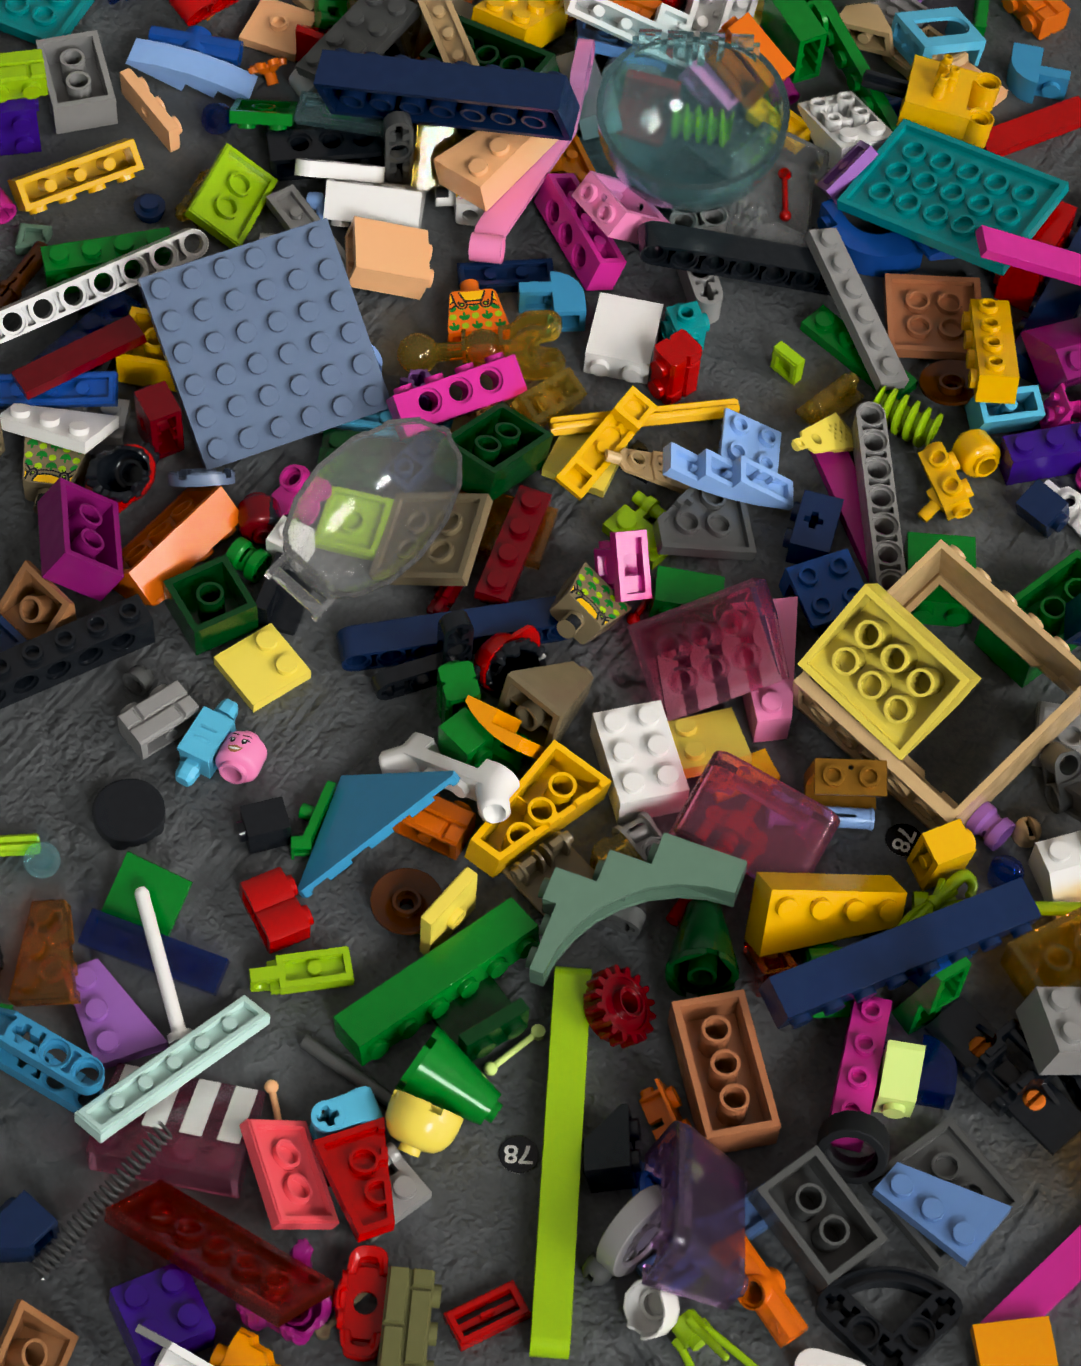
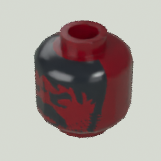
M253 492L245 496L237 506L239 510V531L242 537L251 542L266 544L265 539L282 517L280 505L274 497L264 492Z

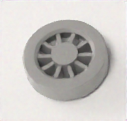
M659 1185L649 1186L637 1193L617 1213L602 1235L596 1250L597 1262L615 1277H622L634 1271L637 1265L645 1261L655 1251L670 1230L678 1211L677 1200Z

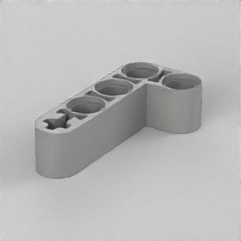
M718 204L681 208L671 213L669 222L671 224L726 233L728 212L723 206ZM676 269L687 302L697 301L701 312L707 314L709 323H715L720 317L723 300V290L718 276Z

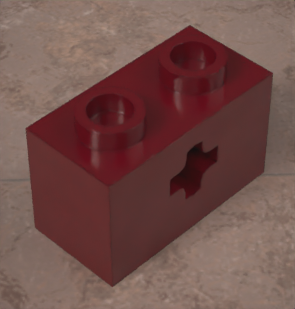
M166 381L154 385L150 384L135 391L137 428L143 442H150L154 446L155 452L160 454L159 459L185 450L181 408Z

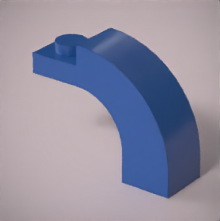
M833 199L821 203L817 219L818 228H837L859 274L884 277L885 273L905 274L920 268L923 252L912 239L893 231L886 234H871L861 231L848 221L841 210H838Z

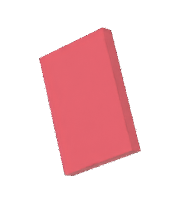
M246 1119L239 1125L272 1230H332L340 1224L322 1167L313 1151V1140L307 1121Z

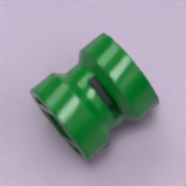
M244 537L236 539L226 553L234 569L243 572V576L252 583L258 582L265 575L272 561V555L262 548H254L253 543Z

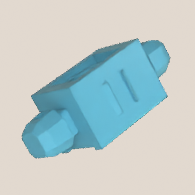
M228 698L224 699L214 710L203 706L177 746L180 761L175 772V778L179 784L189 787L194 784L200 774L211 779L217 769L215 756L222 742L229 733L236 731L235 719L239 709L236 702Z

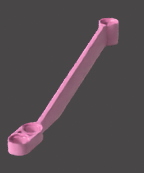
M578 38L573 58L570 85L580 105L572 140L577 133L584 97L588 90L594 63L595 40ZM558 140L487 212L483 213L470 237L469 261L494 264L503 263L506 236L571 141Z

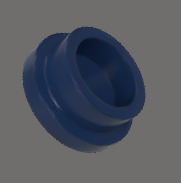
M152 193L139 196L133 204L135 215L139 220L147 224L158 222L166 210L163 198Z

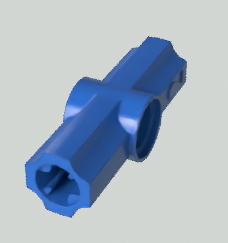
M151 26L148 40L198 51L237 67L241 65L244 41L212 36L209 30L201 26H191L186 31L159 26Z

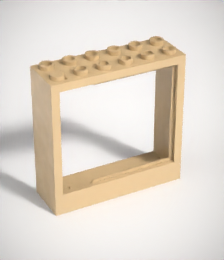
M942 539L891 586L887 592L911 613L940 585L1031 667H1037L1069 696L974 791L958 805L944 791L940 793L925 779V770L907 755L903 760H899L805 671L793 680V705L852 759L887 760V791L929 830L957 819H961L965 827L969 818L982 804L987 801L991 802L1042 752L1047 744L1051 743L1081 713V660L1077 659L1070 652V647L1062 638L1058 636L1052 637L1044 630V625L1037 616L1032 613L1026 614L1019 608L1016 599L1008 591H1000L991 583L990 576L980 567L974 568L966 561L964 553L953 544L949 546Z

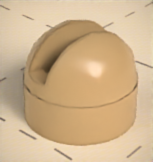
M1031 816L1022 817L1015 822L1016 827L1011 834L1013 841L1023 848L1033 847L1035 842H1038L1042 833L1041 824ZM1028 827H1030L1033 836L1029 837Z

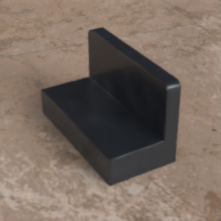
M276 552L256 604L259 627L272 623L279 632L295 635L315 586V578L290 571V555Z

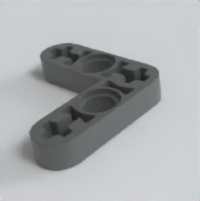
M394 111L387 114L383 120V155L386 179L390 183L395 184L438 181L435 167L423 168V166L434 164L433 159L448 149L414 152V130L411 116L404 111ZM401 126V132L395 133L396 127ZM395 146H406L401 150H391ZM396 163H402L401 169H397Z

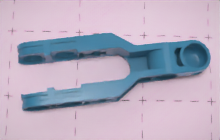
M0 1007V1070L73 1113L83 1107L78 1101L81 1095H93L96 1093L100 1095L105 1092L103 1088L105 1068L98 1058L18 1011ZM26 1032H29L30 1041L24 1039L21 1036H23ZM52 1049L63 1050L66 1053V1058L61 1062L48 1053V1051ZM19 1059L23 1060L28 1064H26L23 1068H20ZM83 1068H93L98 1072L99 1076L93 1081L80 1070ZM37 1069L41 1071L39 1078H37ZM50 1076L65 1086L60 1089H54L46 1081Z

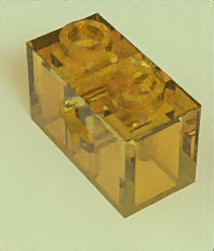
M568 367L521 393L509 406L543 427L549 423V418L552 416H562L575 409L588 393L572 369Z

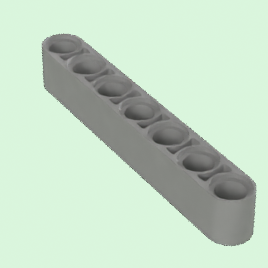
M868 401L861 403L857 407L851 434L854 446L853 453L869 584L878 583L887 591L906 573L886 413L880 404Z

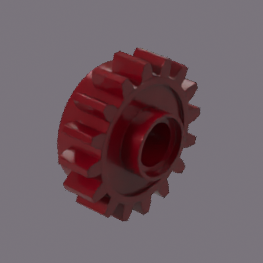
M613 965L594 973V978L586 982L588 989L583 994L584 1012L591 1029L601 1040L610 1042L612 1047L620 1044L622 1049L645 1041L647 1039L646 1034L654 1030L649 1022L655 1020L656 1015L650 1011V1006L654 1005L655 1001L647 999L646 996L649 987H641L639 984L641 976L636 974L631 977L629 967L626 966L620 969L618 965Z

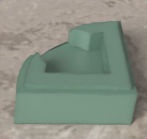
M20 223L15 244L16 255H26L36 241L48 244L53 235L52 226Z

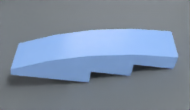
M136 38L125 63L180 91L183 90L186 84L212 98L215 97L218 91L234 100L236 98L250 99L258 78L257 75L249 74L248 71L198 51Z
M670 442L663 448V475L692 488L739 502L783 510H791L793 508V481L743 455L731 461L707 448L698 455L673 442Z

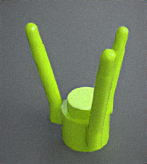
M689 1309L678 1317L677 1323L671 1329L676 1336L671 1344L680 1353L685 1366H695L687 1349L690 1347L693 1351H697L706 1344L724 1361L729 1360V1355L724 1350L726 1349L745 1366H758L714 1329L706 1318L702 1319L695 1309Z

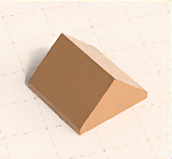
M29 560L24 561L0 600V614L27 640L77 620L74 602L53 582L42 578L41 571Z
M17 1299L0 1337V1366H67L79 1336L24 1300Z

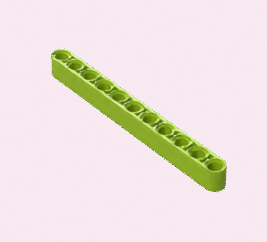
M554 967L529 1357L569 1360L589 1030V1023L584 1012L583 994L588 989L586 982L592 978V969Z

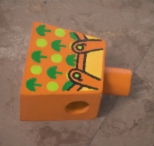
M475 279L462 281L460 283V291L450 293L448 354L509 348L510 325L496 290L492 288L480 289L479 283Z

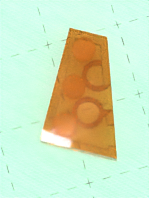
M65 899L31 902L8 998L15 1007L81 1004L80 992L76 989L75 976L78 975L77 963L73 960L72 945L75 943L71 906Z

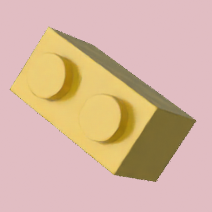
M961 819L931 829L920 835L907 858V862L922 891L936 886L939 878H945L946 881L956 871L966 868L976 852L974 835L970 829H965Z

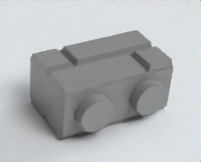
M178 680L168 686L161 684L154 688L150 696L140 703H129L121 710L120 715L117 716L119 732L125 741L131 745L138 757L144 760L185 735L200 713V708L193 698L187 694V691Z

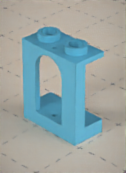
M957 7L895 13L891 26L893 45L910 65H912L915 54L931 59L932 55L966 51L968 53V60L974 66H978L987 41ZM948 21L944 32L945 36L927 37L917 25V23Z

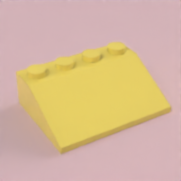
M878 583L864 584L798 662V665L899 760H903L931 733L982 679Z

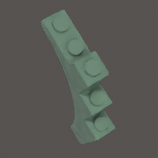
M664 832L660 843L654 842L652 844L647 862L610 849L606 860L598 861L592 879L555 867L551 878L545 877L538 893V898L542 899V912L545 913V916L539 928V935L542 936L538 948L531 947L525 963V967L529 968L530 982L544 987L556 962L570 945L594 924L622 909L648 901L674 898L707 900L733 907L745 878L747 861Z

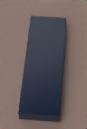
M552 258L507 260L503 261L502 264L484 262L457 263L459 291L462 281L475 279L478 281L480 289L492 288L497 293L518 292L519 282L549 281L550 271H554Z

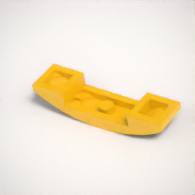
M632 386L554 480L580 501L611 464L605 461V449L620 452L658 406L636 387Z

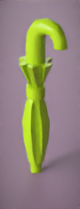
M968 869L956 871L946 881L945 878H939L933 895H930L924 903L909 911L897 926L932 913L942 903L957 899L955 897L959 894L957 889L964 882L968 885L965 897L975 896L979 886L976 876Z

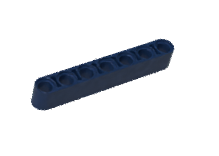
M556 596L461 609L467 612L474 628L472 654H476L479 647L494 634L499 632L513 634L526 625H533L540 635V644L567 640V638L562 637L558 633V621L550 614L549 609ZM451 611L351 625L340 629L336 633V641L342 668L351 672L383 668L436 654L438 622L442 616Z

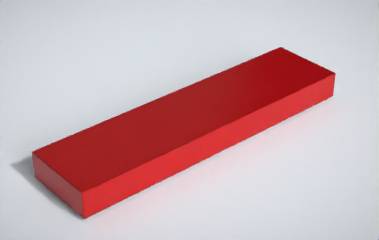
M1075 96L993 126L983 149L1003 157L1081 128L1080 97Z

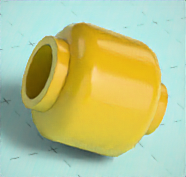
M977 428L961 433L952 447L962 471L969 477H986L992 474L998 467L1001 457L1000 448L985 430Z

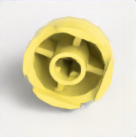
M396 1089L393 1091L385 1114L386 1127L389 1134L400 1142L397 1149L416 1158H419L421 1151L434 1154L447 1148L455 1139L464 1118L450 1111L441 1109L430 1102Z

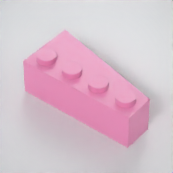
M798 596L730 604L726 627L727 630L738 626L740 629L751 693L742 695L753 743L783 740L788 737L793 710ZM771 614L783 681L764 687L752 621Z

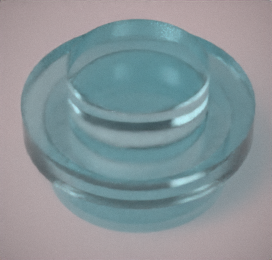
M38 842L31 845L23 857L26 871L38 879L54 875L59 869L61 862L58 850L47 842Z

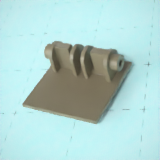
M567 830L554 832L502 870L505 877L543 917L545 913L542 912V899L538 898V893L545 877L551 878L555 867L589 879L593 878L595 871L570 845L574 842V839Z

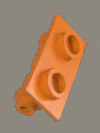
M659 1078L654 1079L658 1089L654 1090L653 1087L643 1089L640 1092L641 1099L639 1103L649 1125L652 1126L662 1120L664 1122V1125L652 1131L662 1156L676 1160L682 1156L681 1150L684 1148L696 1154L697 1151L692 1141L697 1139V1136L687 1118L683 1120L678 1107L682 1106V1102L676 1089L672 1085L668 1087Z

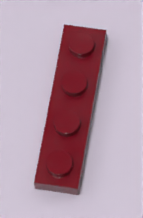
M523 485L519 486L477 584L474 598L494 605L510 602L550 507L552 494Z

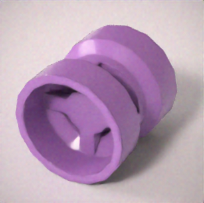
M987 801L973 813L965 828L970 829L973 835L984 837V844L991 851H995L1011 836L1016 824L1008 817L1000 818L997 808Z

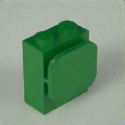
M764 0L760 26H762L764 32L796 69L789 76L792 83L795 84L819 76L829 29L827 14L819 1Z
M908 532L903 547L906 572L940 539L949 546L951 544L957 546L964 553L966 561L976 568V537ZM940 585L911 612L918 621L927 625L956 627L964 623L971 624L973 615Z

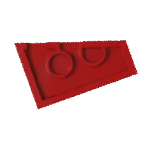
M384 1117L313 1140V1151L357 1242L359 1243L393 1231L395 1217L391 1181L389 1178V1158L385 1139Z

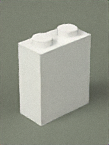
M600 292L586 347L583 372L600 377L606 376L622 379L631 383L647 384L651 370L650 363L653 361L654 346L657 344L664 304Z

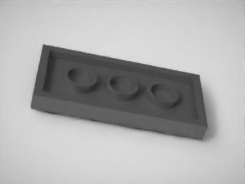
M358 0L295 65L298 74L314 81L322 49L335 50L342 48L353 53L362 54L371 51L382 56L422 14L420 6L409 0Z

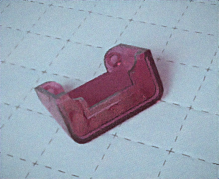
M715 751L668 834L747 861L746 874L755 879L756 872L813 873L838 829L840 819L835 812L735 755L726 751Z

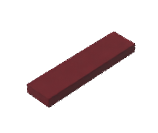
M129 314L12 371L11 374L14 382L26 399L30 400L146 343V337Z

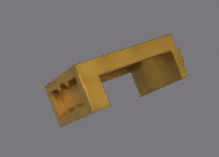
M815 758L804 774V801H807L808 805L874 808L875 811L876 797H887V760Z

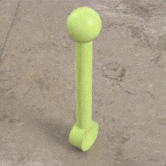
M541 1024L533 1025L528 1036L494 1062H486L483 1066L484 1073L488 1076L495 1075L499 1066L533 1040H542L546 1032L545 1027Z

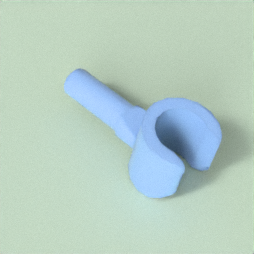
M308 192L306 201L316 211L319 218L323 219L325 203L323 193Z

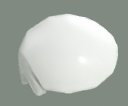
M645 1277L635 1281L625 1292L623 1310L627 1320L626 1326L628 1329L641 1335L640 1340L643 1341L666 1335L675 1326L679 1317L680 1306L678 1296L667 1283L658 1278Z

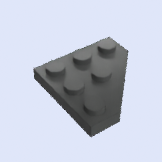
M689 487L666 512L664 511L653 525L657 552L661 555L752 561L757 554L747 504Z

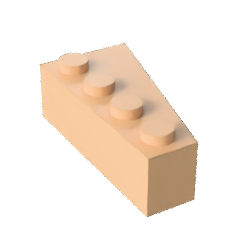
M476 131L435 157L433 162L440 185L487 212L558 140Z

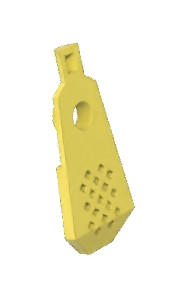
M837 413L799 432L800 438L793 439L791 443L795 451L808 449L814 454L853 451L854 448L851 430Z

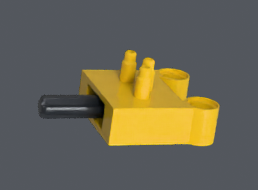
M915 54L907 80L866 70L861 81V85L865 88L902 98L897 126L903 119H907L982 149L987 143L995 121L994 116L990 112L994 107L1002 84L1001 80L994 74L988 72L979 73L952 65L953 57L950 54L944 55L941 62Z

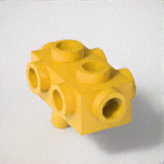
M933 442L927 445L923 451L918 452V456L932 487L926 491L929 502L917 513L918 517L927 523L939 510L945 514L948 521L953 518L960 519L968 516L973 511L969 498L973 497L974 494L967 478L960 480L956 472L961 467L954 451L952 450L947 453L942 442Z

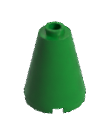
M439 1027L432 1033L427 1043L420 1050L395 1087L396 1090H401L430 1102L434 1106L450 1111L477 1125H481L484 1120L491 1124L503 1106L498 1101L501 1093L450 1036Z

